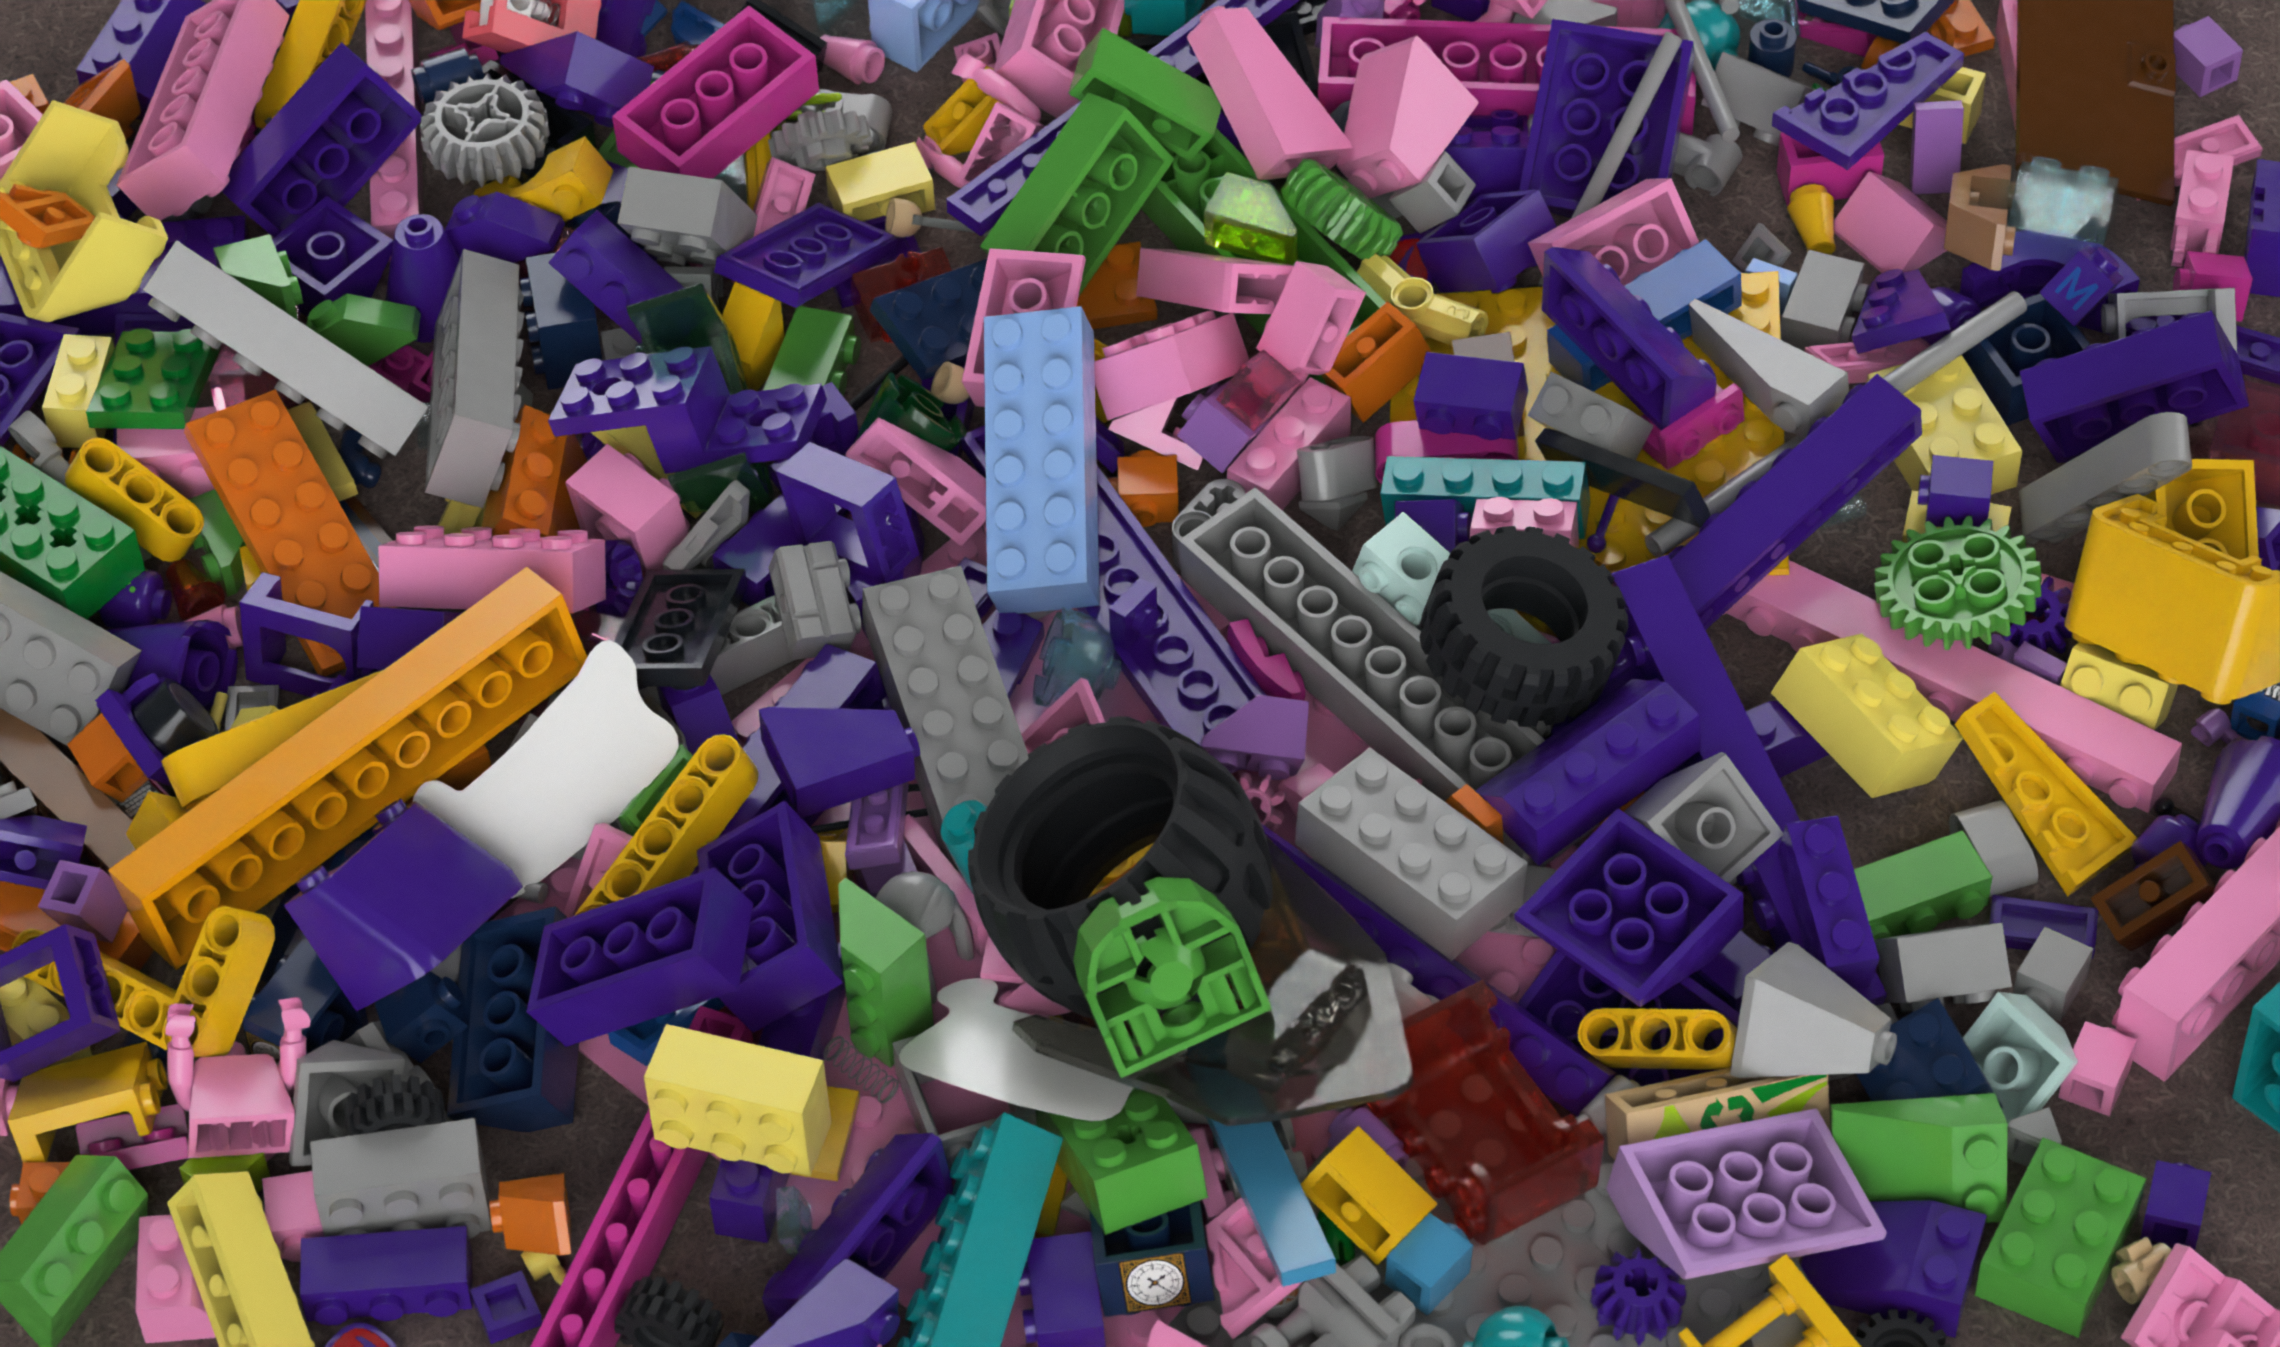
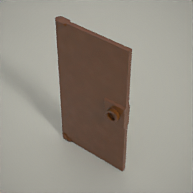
M2017 0L2015 170L2023 174L2036 177L2043 175L2171 207L2175 202L2174 96L2176 93V54H2174V0Z

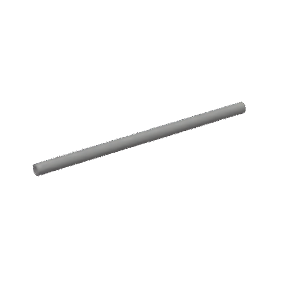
M2016 291L2010 292L1883 377V379L1900 393L1904 394L2026 312L2027 305L2024 298ZM1796 435L1705 496L1703 500L1709 509V513L1713 515L1715 513L1721 514L1735 502L1737 494L1748 482L1753 480L1757 482L1771 469L1774 460L1781 452L1788 448L1794 449L1804 439ZM1672 518L1645 537V544L1652 555L1661 557L1700 531V528Z

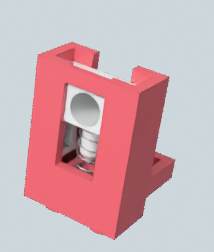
M481 0L480 13L473 10L465 12L462 38L503 53L512 52L576 31L596 39L601 0Z

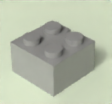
M2002 923L1976 924L1874 939L1880 958L1878 962L1880 981L1887 993L1885 1003H1900L1901 1012H1914L1937 998L1940 999L1945 1007L1943 997L1952 996L1953 1004L1991 1001L1997 994L1996 989L2012 987Z

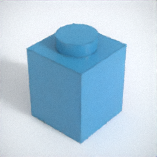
M1429 1213L1387 1255L1385 1284L1393 1291L1396 1290L1404 1294L1417 1309L1428 1316L1470 1273L1473 1244L1470 1243L1466 1234L1459 1227L1452 1223H1444L1432 1213Z

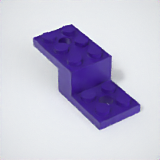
M684 346L673 349L670 352L655 354L638 352L624 358L609 360L592 358L576 364L548 422L554 437L645 425L664 473L668 474L790 459L810 441L827 402V397L821 383L804 386L801 384H789L780 389L764 391L747 389L730 395L712 347L692 349L691 347Z

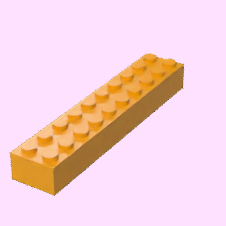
M525 567L108 869L143 940L174 969L178 970L189 962L204 922L214 909L228 906L254 913L378 823L375 815L383 808L400 798L404 803L408 801L424 782L433 781L442 776L575 678L584 665L587 654L563 595L528 567Z

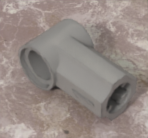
M1680 132L1673 173L1684 176L1690 188L1696 189V187L1710 191L1709 195L1716 196L1722 191L1741 163L1742 151L1734 141H1723L1720 134H1712L1705 140Z

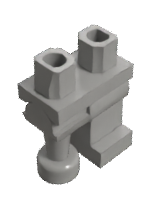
M1360 1255L1341 1267L1336 1263L1337 1273L1305 1281L1300 1289L1298 1307L1276 1327L1269 1323L1261 1324L1248 1335V1342L1250 1347H1290V1345L1312 1332L1318 1339L1308 1347H1399V1337L1415 1321L1416 1308L1404 1294L1396 1290L1379 1304L1375 1302L1368 1294L1380 1286V1274L1365 1256Z

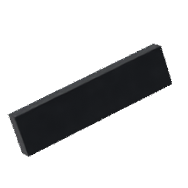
M1545 428L1535 440L1546 461L1586 462L1588 485L1699 528L1702 527L1711 515L1693 481L1550 428Z

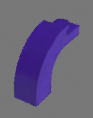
M2025 230L2015 232L2012 256H2002L2001 271L1989 270L1974 262L1963 268L1960 293L1973 299L1981 309L1997 302L2012 291L2018 293L2040 292L2079 250L2089 244L2095 250L2098 247L2106 250L2120 266L2117 272L2124 279L2109 294L2138 292L2140 278L2114 252L2090 239L2055 230ZM2108 296L2085 318L2093 329L2101 326L2102 304H2108Z

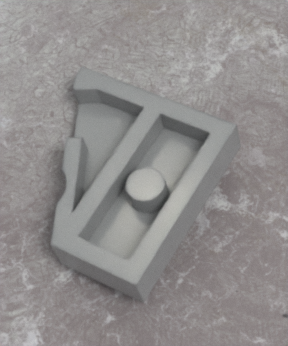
M736 479L731 482L682 542L667 554L663 561V570L714 569L712 555L716 552L718 546L728 538H732L748 523L750 491Z

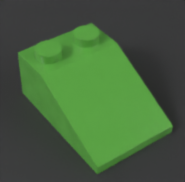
M1995 1093L1831 1104V1134L1869 1201L1933 1200L1986 1214V1223L2001 1222L2007 1210L2008 1123Z

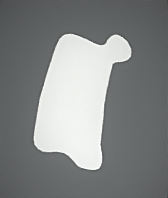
M605 640L594 647L576 678L541 714L531 728L501 758L463 791L455 790L440 781H428L418 788L413 797V802H418L511 867L523 885L512 897L515 898L525 893L524 887L526 885L539 883L589 842L595 824L606 823L610 825L615 821L631 800L645 787L647 788L675 757L679 747L678 735L669 722L652 712L643 702L638 691L636 665L633 659L620 645L611 640Z
M971 978L949 984L938 992L937 999L949 1009V1014L905 1045L899 1054V1059L902 1065L915 1072L1003 1102L1081 1120L1102 1121L1113 1117L1122 1110L1129 1094L1138 1084L1174 1069L1187 1054V1049L1120 1078L1098 1029L1065 1024L996 1005L994 999L998 992L997 984L990 979ZM1135 1045L1134 1048L1137 1055L1141 1056L1143 1053L1140 1046Z

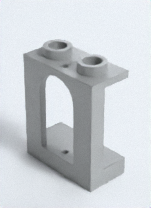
M2235 288L2109 294L2108 304H2102L2101 307L2103 333H2109V341L2112 342L2126 337V323L2134 318L2186 315L2212 310L2237 353Z

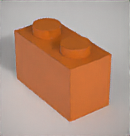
M1387 301L1345 338L1330 372L1321 376L1327 386L1351 397V413L1364 423L1421 373L1426 352H1431L1417 325Z

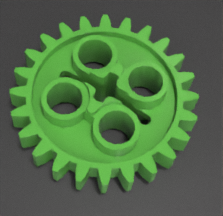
M1967 516L1962 525L1957 526L1954 525L1950 517H1945L1944 527L1936 528L1934 524L1927 521L1925 522V533L1919 534L1914 530L1908 529L1906 531L1907 543L1893 540L1891 542L1892 553H1882L1880 556L1881 567L1875 568L1876 603L1880 604L1881 616L1890 617V627L1892 630L1904 627L1905 639L1907 640L1922 634L1925 647L1930 646L1936 639H1943L1945 650L1951 648L1954 640H1961L1966 649H1971L1973 638L1980 637L1983 642L1989 645L1992 644L1991 633L1995 631L2008 637L2011 635L2010 622L2017 625H2025V612H2035L2036 598L2042 595L2041 564L2039 561H2036L2035 548H2026L2024 535L2011 538V529L2008 525L1996 532L1993 531L1992 519H1987L1980 527L1973 526L1971 516Z

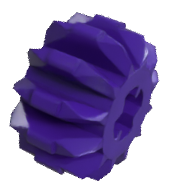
M2048 576L2041 585V597L2036 598V611L2025 612V625H2017L2010 622L2011 635L2008 637L2002 635V638L2005 641H2010L2014 646L2018 645V648L2026 641L2047 652L2048 647H2051L2055 652L2063 654L2066 651V643L2063 638H2073L2072 632L2064 626L2071 591L2067 587L2054 591V579ZM2031 613L2034 617L2039 618L2044 614L2045 621L2039 623L2038 620L2032 619L2027 622L2026 615Z
M1639 1247L1632 1252L1631 1259H1627L1616 1251L1610 1259L1609 1266L1600 1265L1595 1275L1594 1283L1596 1285L1592 1288L1590 1296L1592 1307L1598 1309L1596 1319L1599 1327L1614 1325L1613 1335L1616 1341L1626 1333L1633 1334L1638 1346L1645 1341L1647 1333L1661 1342L1667 1334L1668 1327H1677L1682 1318L1683 1310L1681 1307L1685 1305L1687 1296L1685 1285L1679 1283L1680 1276L1670 1267H1663L1664 1262L1656 1255L1651 1260L1643 1258Z

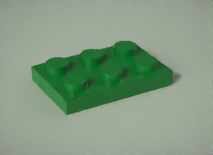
M144 328L122 331L86 410L89 428L185 429V424L192 417L221 348L219 347L217 350L190 333L192 329H184L178 332H152Z

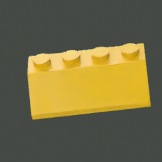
M2192 459L2191 470L2144 496L2159 503L2156 514L2159 513L2166 516L2164 527L2239 560L2253 555L2259 557L2254 460Z

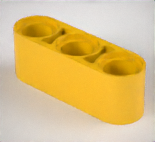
M97 437L84 442L65 473L67 488L133 528L136 532L138 544L162 561L173 562L183 558L204 526L203 515L195 504L107 439Z
M1601 1008L1586 1014L1580 1022L1578 1029V1039L1583 1049L1605 1066L1643 1069L1720 1070L1732 1066L1737 1027L1717 1011L1709 1009ZM1617 1027L1618 1037L1615 1043L1608 1048L1600 1049L1599 1041L1602 1034L1610 1028ZM1670 1028L1671 1036L1668 1043L1661 1049L1652 1050L1651 1042L1656 1032L1661 1029ZM1723 1029L1724 1037L1721 1044L1713 1050H1704L1703 1044L1706 1036L1713 1030Z

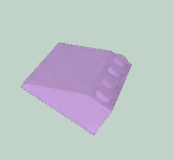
M1817 1108L1619 1146L1606 1188L1627 1230L1684 1280L1775 1262L1785 1254L1789 1258H1795L1884 1240L1887 1233Z

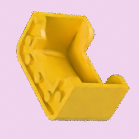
M2134 494L2092 510L2064 626L2072 632V637L2076 641L2088 645H2100L2115 652L2114 656L2118 660L2128 664L2146 666L2158 672L2157 675L2160 679L2168 683L2185 684L2201 692V696L2205 700L2216 704H2230L2234 699L2243 698L2280 683V570H2271L2261 566L2262 559L2255 555L2239 560L2164 527L2166 516L2159 513L2156 514L2159 503L2140 494Z

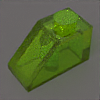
M1226 172L1204 210L1205 244L1264 262L1294 265L1297 261V229L1272 185L1253 178Z

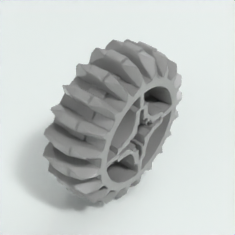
M488 72L481 80H473L468 75L466 83L459 85L450 81L448 92L436 91L434 102L426 103V110L424 116L421 117L420 124L423 151L426 152L427 158H429L434 170H442L447 180L458 176L463 186L471 180H477L480 186L483 187L487 180L495 179L502 185L503 178L508 175L519 179L522 168L534 169L536 158L544 156L545 144L548 143L550 133L546 108H544L543 102H540V98L535 90H528L523 80L511 83L507 75H503L498 80H492Z

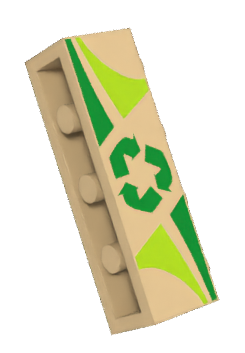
M1730 1067L1605 1094L1608 1155L1615 1160L1619 1146L1816 1108L1830 1131L1828 1075L1738 1078L1730 1075Z

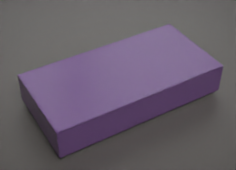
M1961 100L1914 102L1910 187L1911 192L1914 194L1951 192L1953 173L1960 172L1964 113Z

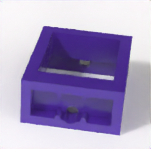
M808 442L776 470L799 544L807 546L809 543L832 541L835 544L838 558H845L850 569L883 583L889 582L919 555L896 477L812 442ZM834 504L850 510L853 521L838 515Z
M63 924L0 955V987L55 961L70 1015L69 1019L12 1046L0 1002V1078L12 1082L18 1081L121 1031L94 933Z

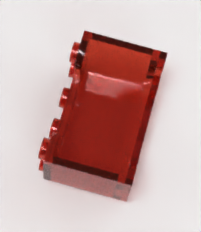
M1483 979L1372 1034L1370 1059L1367 1061L1369 1089L1365 1090V1099L1371 1112L1378 1119L1384 1118L1394 1131V1134L1403 1142L1402 1150L1409 1155V1159L1414 1158L1423 1170L1424 1179L1430 1192L1435 1198L1439 1200L1443 1198L1454 1212V1220L1457 1227L1466 1234L1469 1240L1474 1239L1480 1245H1486L1596 1188L1604 1146V1137L1590 1119L1577 1124L1578 1121L1572 1113L1564 1118L1560 1117L1509 1050L1511 1033L1505 1026L1498 1029L1491 1020L1489 1009L1497 1005L1498 999Z

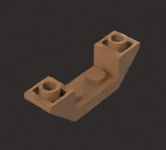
M2000 164L1953 173L1944 241L1945 250L1989 270L2001 271L2002 256H2012L2016 231V227L2007 226L2008 210H2016L2020 183L2010 181L2012 165Z

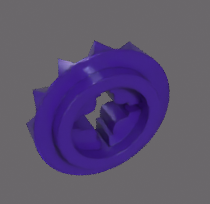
M606 540V600L596 603V611L600 617H609L610 620H623L643 580L641 564L635 550L627 542L622 540Z

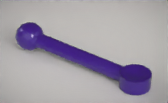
M1609 495L1596 532L1587 539L1586 545L1590 552L1600 553L1606 548L1604 536L1619 499L1615 495Z

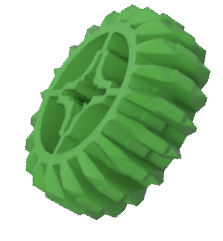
M1303 159L1297 168L1294 167L1286 177L1287 181L1281 188L1284 201L1298 215L1307 220L1310 225L1317 228L1323 235L1329 237L1349 253L1364 260L1365 258H1371L1375 253L1379 256H1390L1397 247V241L1403 235L1400 223L1386 212L1383 207L1373 201L1372 198L1325 165L1320 164L1316 160Z

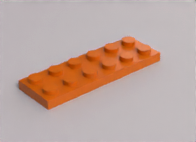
M276 389L185 424L184 434L261 573L265 572L281 577L283 601L349 619L354 617L365 600L373 601L374 607H380L379 573ZM297 637L318 675L328 676L346 668L345 661L332 647L320 642Z

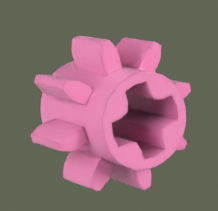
M1245 772L1241 777V787L1250 801L1253 796L1259 797L1262 800L1260 808L1256 811L1260 822L1266 827L1268 821L1281 824L1285 816L1281 811L1274 809V807L1284 801L1286 792L1279 791L1274 793L1273 789L1269 786L1271 782V775L1269 774L1262 781H1252L1250 775Z

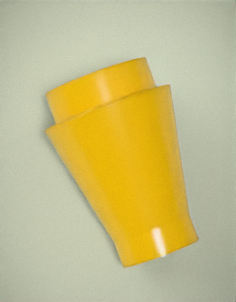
M1818 184L1805 185L1794 190L1789 197L1790 203L1787 211L1806 245L1807 252L1808 250H1813L1829 255L1836 250L1833 196L1827 193L1824 186Z

